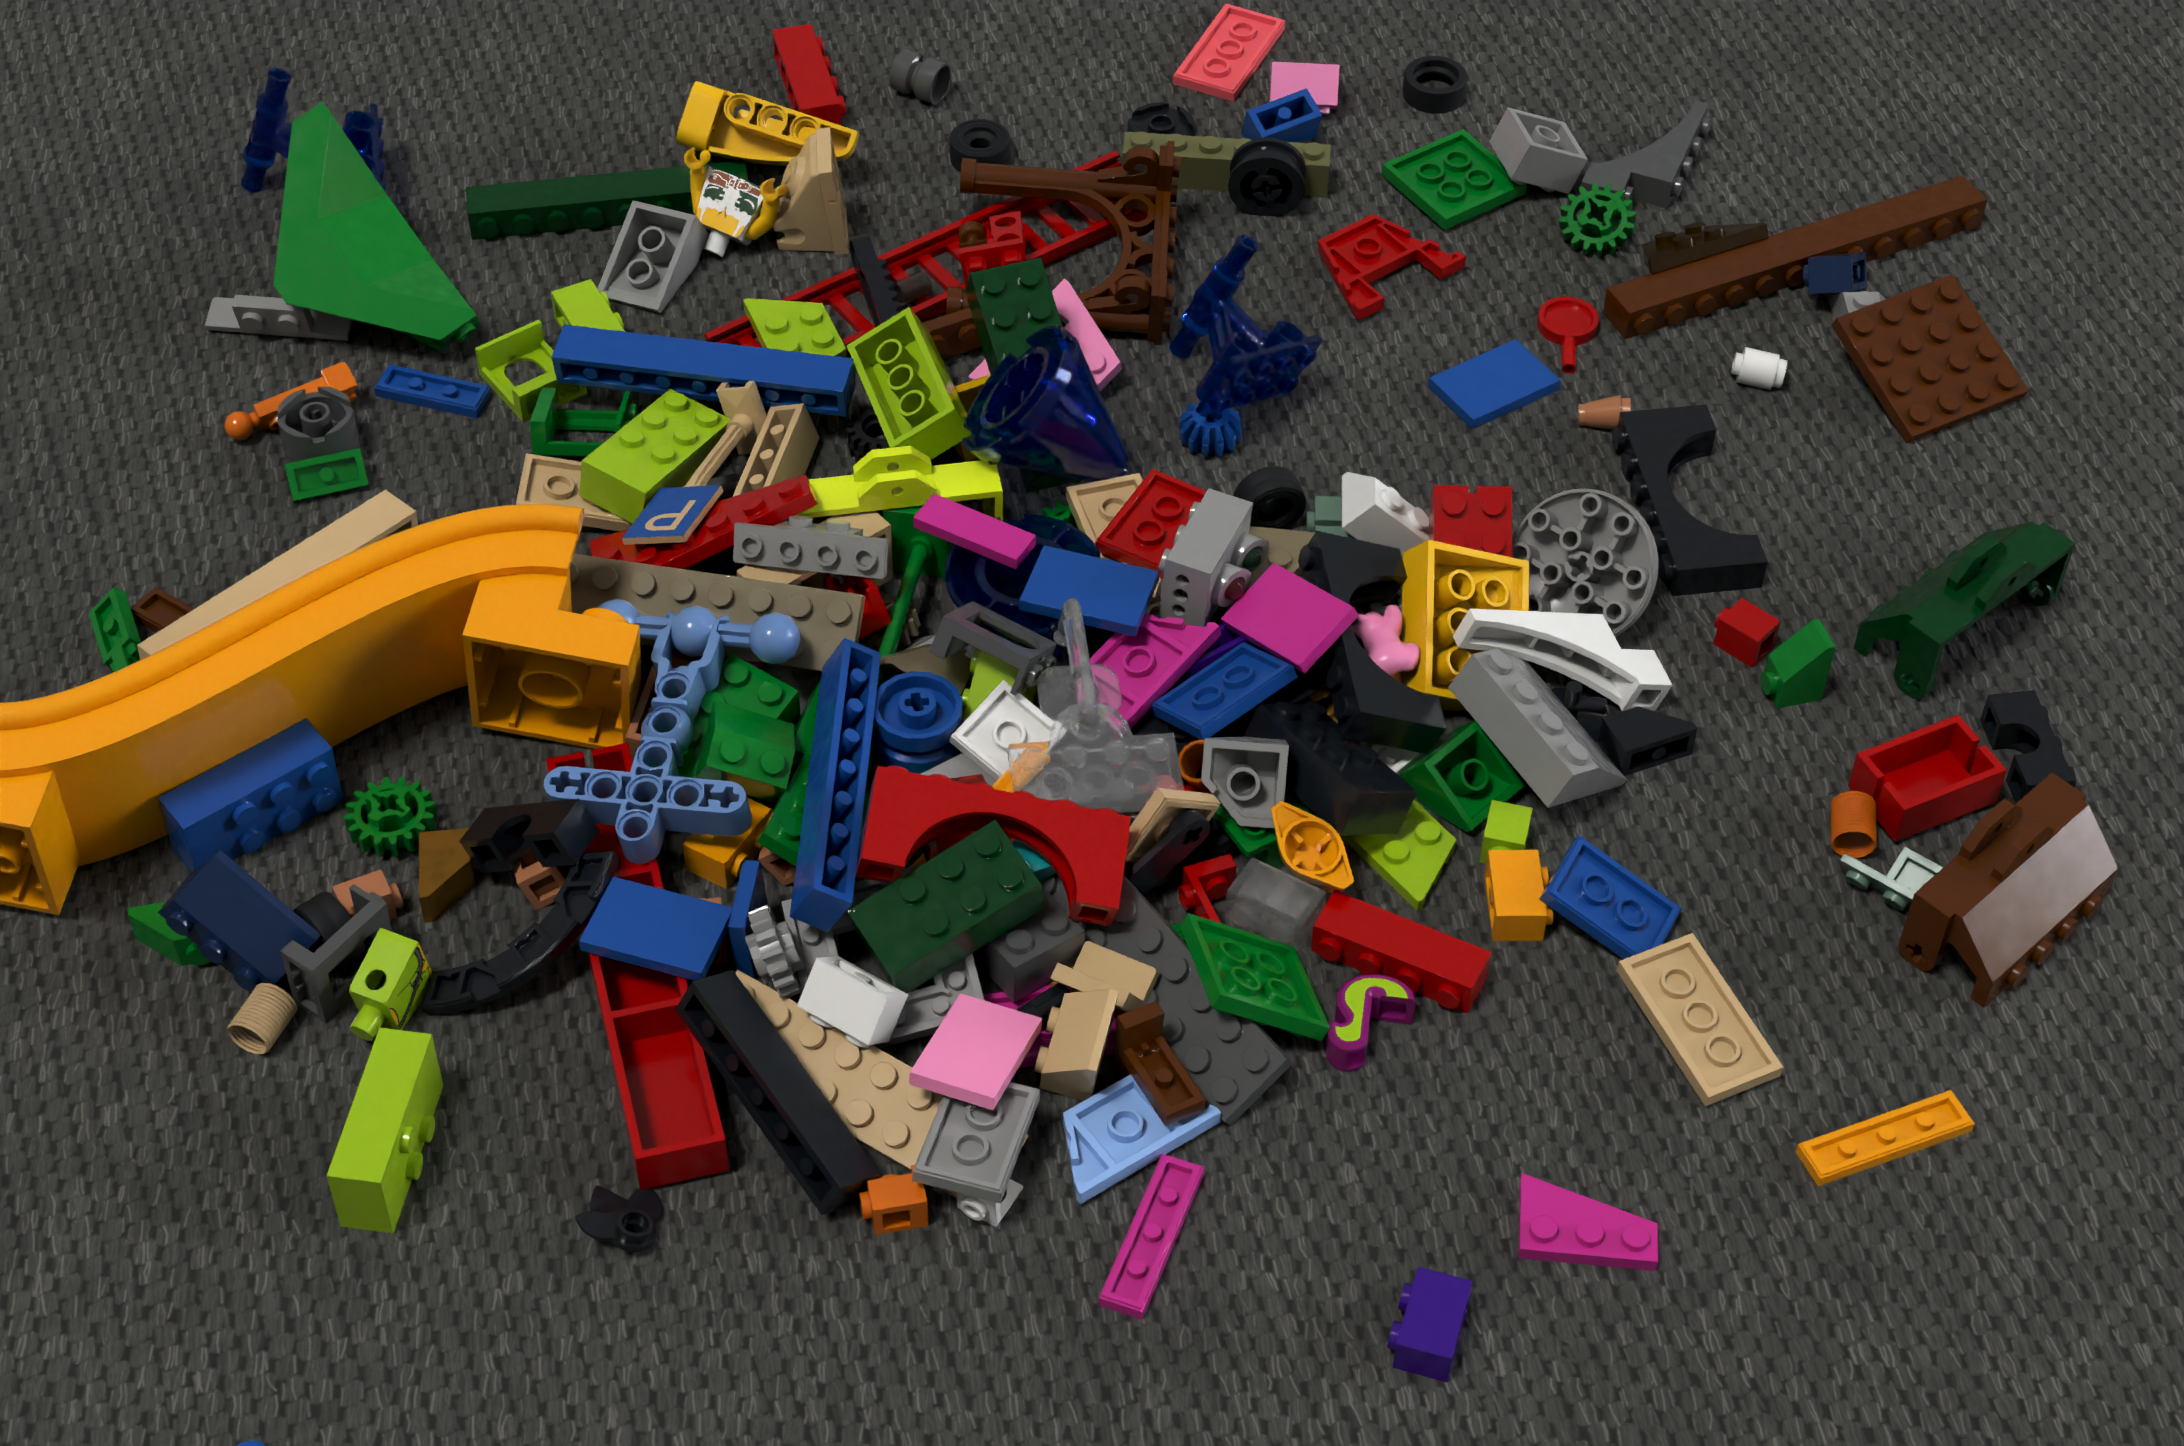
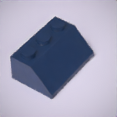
M221 850L217 851L188 875L158 911L166 919L167 925L174 932L188 937L200 947V951L205 958L223 966L234 975V980L240 987L250 992L260 983L275 985L286 973L280 951L288 943L294 940L306 949H309L321 935Z

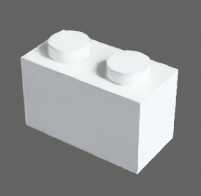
M839 956L816 958L797 1006L811 1013L809 1018L813 1022L827 1028L836 1027L846 1033V1040L852 1044L869 1048L870 1045L889 1042L908 994Z

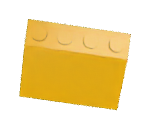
M1426 540L1403 552V563L1407 579L1402 585L1403 621L1401 642L1416 643L1420 649V657L1417 666L1412 671L1401 672V683L1424 694L1439 697L1442 711L1468 712L1448 686L1471 655L1483 652L1484 650L1458 648L1453 635L1469 608L1529 611V561Z

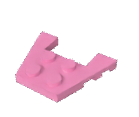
M1064 278L1052 291L1060 319L1067 324L1063 329L1088 405L1122 370V365L1071 284ZM986 359L968 376L970 381L990 374Z

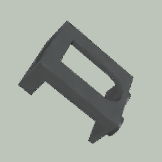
M971 601L943 616L929 651L931 654L945 659L972 645L1020 669L1010 692L1016 696L1029 687L1033 688L1037 682L1042 679L1046 680L1050 676L1056 664V658L1052 655L1057 643ZM983 623L1033 649L1016 645L979 625Z
M354 884L349 889L355 915L313 953L292 940L280 951L296 1005L324 1023H327L352 1000L349 989L355 975L351 977L333 994L328 973L362 942L371 946L380 928L393 932L388 915L389 908L383 898L374 892L367 893Z

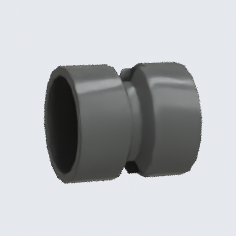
M907 48L897 55L890 72V86L893 90L906 95L914 93L916 98L934 105L938 104L946 96L952 79L950 64L932 57L926 58L925 55Z

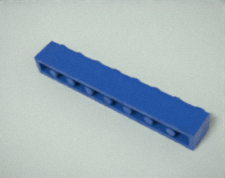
M563 325L552 355L558 383L663 395L669 389H672L688 398L720 402L716 390L721 383L729 382L730 388L744 387L748 381H755L764 407L770 408L773 406L804 403L810 413L847 417L856 386L853 358L640 334L620 330L597 329L586 326Z
M847 638L842 640L822 667L790 910L791 918L827 932L833 928L853 902L881 659L880 652Z

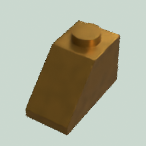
M469 828L419 832V900L424 923L434 922L475 886V869L477 867L459 842Z

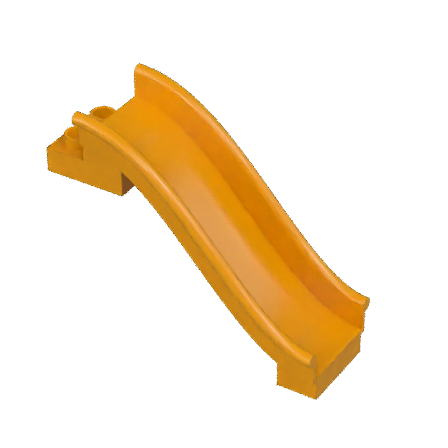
M553 504L503 505L462 512L426 522L373 542L323 565L192 635L111 674L52 695L17 702H0V904L59 915L77 867L117 856L168 835L158 797L306 718L332 748L403 710L448 691L468 685L471 720L474 727L592 749L624 744L625 736L642 694L640 625L628 623L620 614L604 608L587 609L582 614L572 613L570 564L582 528L584 508Z

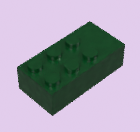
M994 820L849 909L847 913L857 935L889 983L899 990L909 993L1047 907L1041 883L1000 825Z

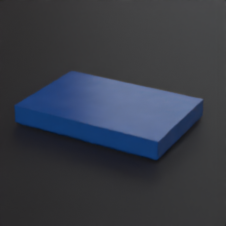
M1515 339L1429 377L1428 387L1471 429H1474L1559 390L1561 380Z
M1044 545L1020 597L1019 610L1136 637L1158 584L1159 571Z
M1242 642L1153 702L1151 706L1156 717L1200 740H1204V738H1210L1297 678L1293 665Z
M1580 835L1571 843L1539 898L1623 959L1662 945L1682 910L1680 906Z
M613 876L579 940L580 950L694 981L705 978L729 930L728 925L733 907Z

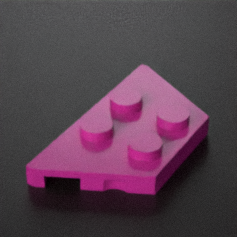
M1145 614L1136 637L1115 632L1082 666L1083 674L1087 675L1099 689L1097 703L1114 739L1120 741L1152 708L1151 704L1161 698L1222 635L1218 624L1207 622L1206 627L1187 625L1183 618H1157L1152 614Z

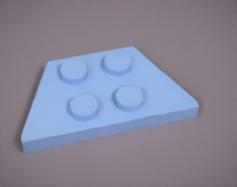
M1130 1074L1063 1112V1126L1076 1200L1080 1204L1084 1203L1159 1159L1162 1154L1171 1152L1217 1125L1221 1121V1111L1217 1107L1209 1105L1202 1112L1165 1126Z

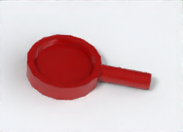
M1569 296L1556 297L1546 301L1540 307L1537 326L1539 332L1547 340L1561 345L1562 372L1573 374L1576 371V346L1587 343L1596 336L1599 316L1597 310L1590 303L1580 298Z

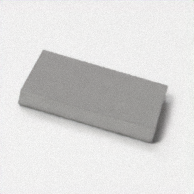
M1010 1082L994 1110L943 1095L914 1166L912 1181L1001 1203L1040 1100V1089Z

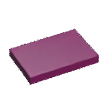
M1273 563L1225 613L1221 621L1227 629L1278 659L1293 665L1295 669L1305 674L1359 615L1353 606Z

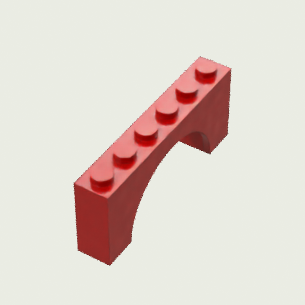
M877 766L871 786L855 877L893 883L901 878L903 869L909 859L930 841L950 833L977 831L996 820L1008 837L1014 838L1037 851L1057 872L1068 898V919L1111 927L1120 905L1131 816L1121 815L1116 810L1110 808L1096 810L1081 807L1069 800L1051 801L1036 798L1033 794L1025 791L1011 793L996 790L985 783L967 784L952 781L949 777L940 774L927 776L912 773L901 766Z

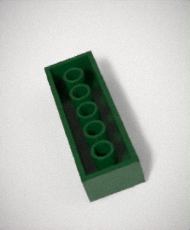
M1037 258L971 272L965 288V294L1026 492H1034L1098 477L1105 459L1042 259Z

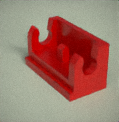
M829 573L824 574L823 582L826 590L861 594L866 597L859 639L892 622L878 587L870 578L845 575V581L840 585H835Z

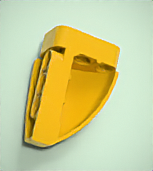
M695 81L678 127L676 143L690 149L695 147V150L699 152L706 149L712 156L733 161L745 160V163L787 166L793 157L798 156L810 135L816 133V129L830 127L837 161H842L852 156L860 135L856 130L747 94H735ZM743 104L750 107V111L739 110L736 118H734L735 108L738 105ZM777 115L782 117L783 121L770 117Z

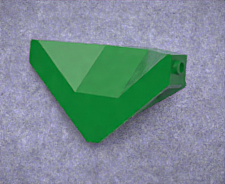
M322 101L294 120L291 128L273 286L286 304L399 331L439 351L446 349L456 340L460 342L471 336L477 330L476 326L481 324L477 315L405 221L324 102Z

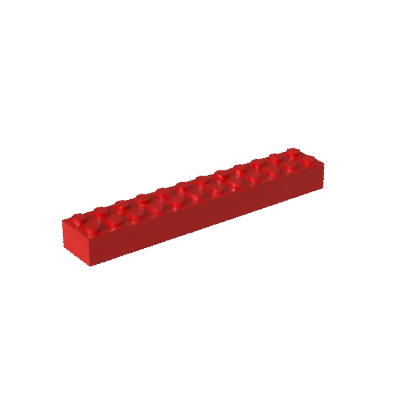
M628 743L591 750L594 769L631 771L633 761ZM583 752L546 759L548 773L561 766L586 768ZM596 824L599 832L584 853L614 851L620 859L614 877L664 889L656 858L646 864L630 862L623 853L615 826ZM587 952L640 1190L729 1171L726 1140L704 1050L675 1010L688 989L686 978Z

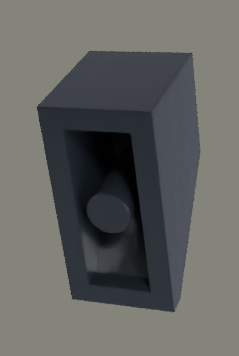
M1638 706L1625 711H1617L1603 717L1598 745L1623 776L1691 755L1698 728L1692 722Z

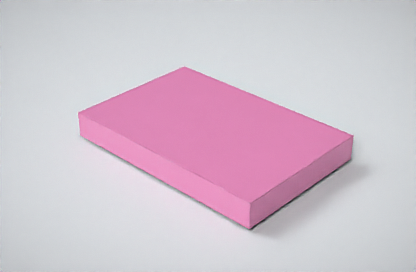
M960 993L911 1069L909 1084L994 1110L1040 1033L1042 1018Z

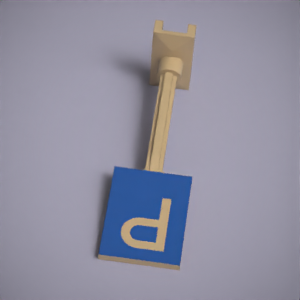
M748 381L744 387L730 388L729 382L720 384L716 392L724 415L731 419L726 426V432L685 486L659 489L622 537L624 545L679 543L688 540L723 493L721 485L706 486V484L735 446L738 455L751 454L767 416L755 381Z

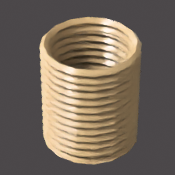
M271 983L256 985V988H254L228 1025L229 1036L238 1046L254 1054L268 1053L297 1012L295 1000L288 992Z

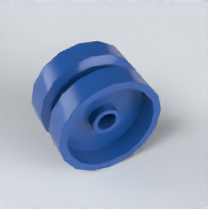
M915 671L895 675L881 684L876 693L873 720V748L878 760L886 767L901 766L909 772L921 774L960 755L961 751L949 742L951 735L962 725L963 705L958 689L944 677L930 672Z

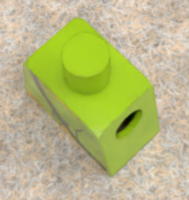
M383 928L378 930L349 989V993L359 1011L350 1026V1030L356 1036L372 1041L381 1026L402 1030L425 998L432 970L418 941Z

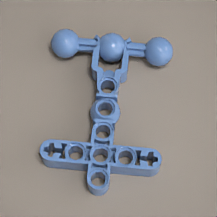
M620 599L602 603L597 608L612 610L623 616L628 623L640 625V639L656 640L651 653V660L657 677L655 682L657 697L652 698L651 705L653 711L648 713L642 722L641 745L635 753L630 772L572 766L557 767L551 770L544 779L543 786L548 800L559 801L579 798L595 824L615 826L626 859L635 864H646L658 856L666 831L729 837L745 833L752 824V813L744 788L732 781L680 777L678 766L683 765L682 753L689 748L693 741L694 718L699 711L701 700L707 691L714 690L719 684L725 656L723 646L751 648L753 653L763 662L770 664L784 663L794 657L800 647L799 628L789 616L776 612L763 615L751 625L730 623L728 615L717 618L709 609L700 606L686 607L676 614L670 610L665 617L640 615L630 602ZM675 648L681 654L690 657L702 656L699 661H691L689 666L671 667Z

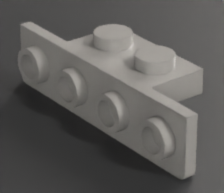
M235 295L234 298L214 297L212 299L205 328L206 330L348 341L353 320L287 305L283 298Z
M789 516V521L777 526L736 522L734 525L733 561L735 563L883 579L887 576L889 539L863 536V529L850 528L849 521L827 520L826 525L812 523V517Z

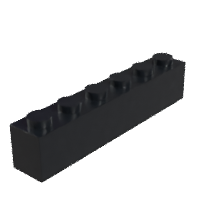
M730 970L692 981L675 1010L820 1214L825 1215L860 1202L859 1192L868 1191L867 1180L877 1179L880 1172L735 972Z

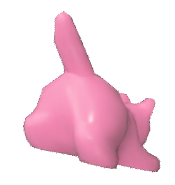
M1389 605L1385 610L1384 616L1376 612H1370L1365 615L1358 614L1357 622L1351 625L1354 635L1362 640L1364 651L1382 670L1399 682H1402L1401 672L1412 671L1417 666L1420 649L1416 643L1401 642L1399 637L1403 620L1400 609L1397 605Z

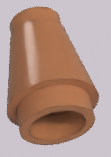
M1621 395L1587 402L1586 404H1578L1579 426L1609 430L1617 428L1620 412L1631 411V398H1621Z

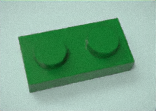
M360 448L284 464L293 501L369 485Z

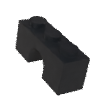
M2035 690L1988 695L1980 722L1992 750L2013 749L2022 753L2014 755L2006 778L2015 803L2019 802L2050 773H2054L2075 787V771L2072 766H2068L2062 753L2061 740L2059 736L2054 735L2049 724L2047 708L2041 706Z
M578 798L484 808L459 842L480 873L512 870L517 862L531 850L542 867L566 866L577 863L599 832V829Z

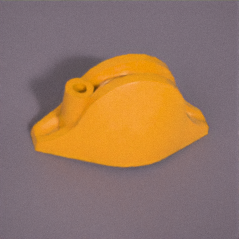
M1280 801L1271 808L1280 857L1286 868L1294 876L1312 887H1320L1325 893H1331L1335 889L1344 891L1353 884L1354 878L1343 841L1338 832L1329 823L1283 801Z

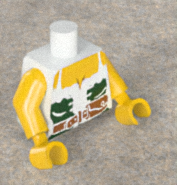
M692 147L685 153L684 162L691 169L690 191L693 213L704 228L711 231L703 249L723 257L731 239L741 244L749 245L752 240L758 239L772 229L781 202L779 198L787 194L788 187L783 184L778 186L775 191L773 187L774 177L758 186L712 166H709L707 170L704 165L710 161V152L706 149L700 153V160L695 157V147Z

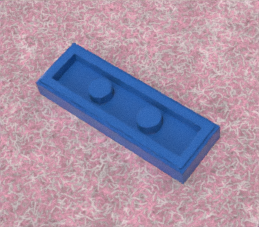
M389 364L374 387L376 397L477 419L492 396L491 386Z

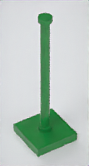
M922 506L883 510V518L891 524L893 571L903 572L904 576L890 615L892 622L887 625L879 648L881 657L894 654L920 575L960 580L963 570V547L914 528L913 517ZM879 669L877 690L881 684L886 682L888 676L881 669Z

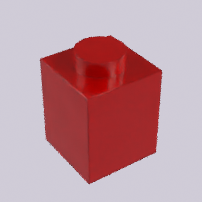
M1741 598L1730 609L1724 608L1717 616L1714 627L1717 629L1714 645L1753 668L1775 647L1781 621Z

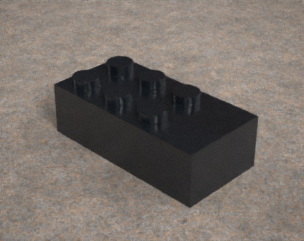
M1278 701L1276 704H1258L1243 737L1287 741L1289 751L1285 787L1316 815L1329 823L1340 836L1399 833L1417 791L1378 758L1379 754L1374 749L1362 745L1359 741L1341 738L1338 723L1327 715V709L1318 703L1307 701L1305 704H1289Z

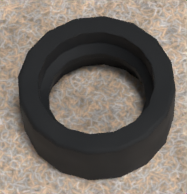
M1443 56L1417 58L1407 65L1404 72L1402 90L1404 100L1409 106L1425 113L1444 114L1454 111L1463 104L1466 96L1468 80L1466 70L1460 63ZM1436 80L1445 82L1450 86L1446 88H1431L1420 84V82Z

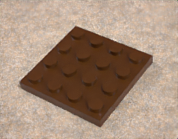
M1953 274L1837 317L1831 325L1906 443L2021 399L2029 391Z

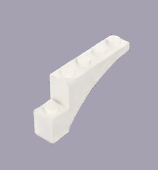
M1469 608L1453 635L1458 648L1484 651L1500 648L1520 659L1557 671L1607 697L1619 705L1621 711L1638 706L1656 711L1672 687V683L1655 651L1621 649L1603 614Z

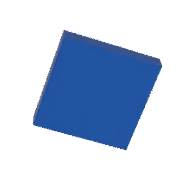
M745 860L740 873L728 929L737 970L756 980L757 970L745 940V936L753 934L748 912L767 905L768 901L760 861Z

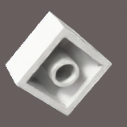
M1346 472L1342 475V529L1357 540L1398 548L1401 551L1402 559L1403 552L1426 540H1430L1429 517L1421 508L1414 507L1403 499L1394 488L1387 487L1375 477Z

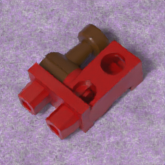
M1020 211L989 216L992 238L988 239L986 229L981 223L968 221L961 225L958 230L960 242L958 246L965 285H967L971 272L1027 261L1026 239ZM1005 223H1014L1008 227H998Z

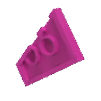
M1521 1173L1519 1183L1518 1258L1656 1271L1658 1264V1223Z

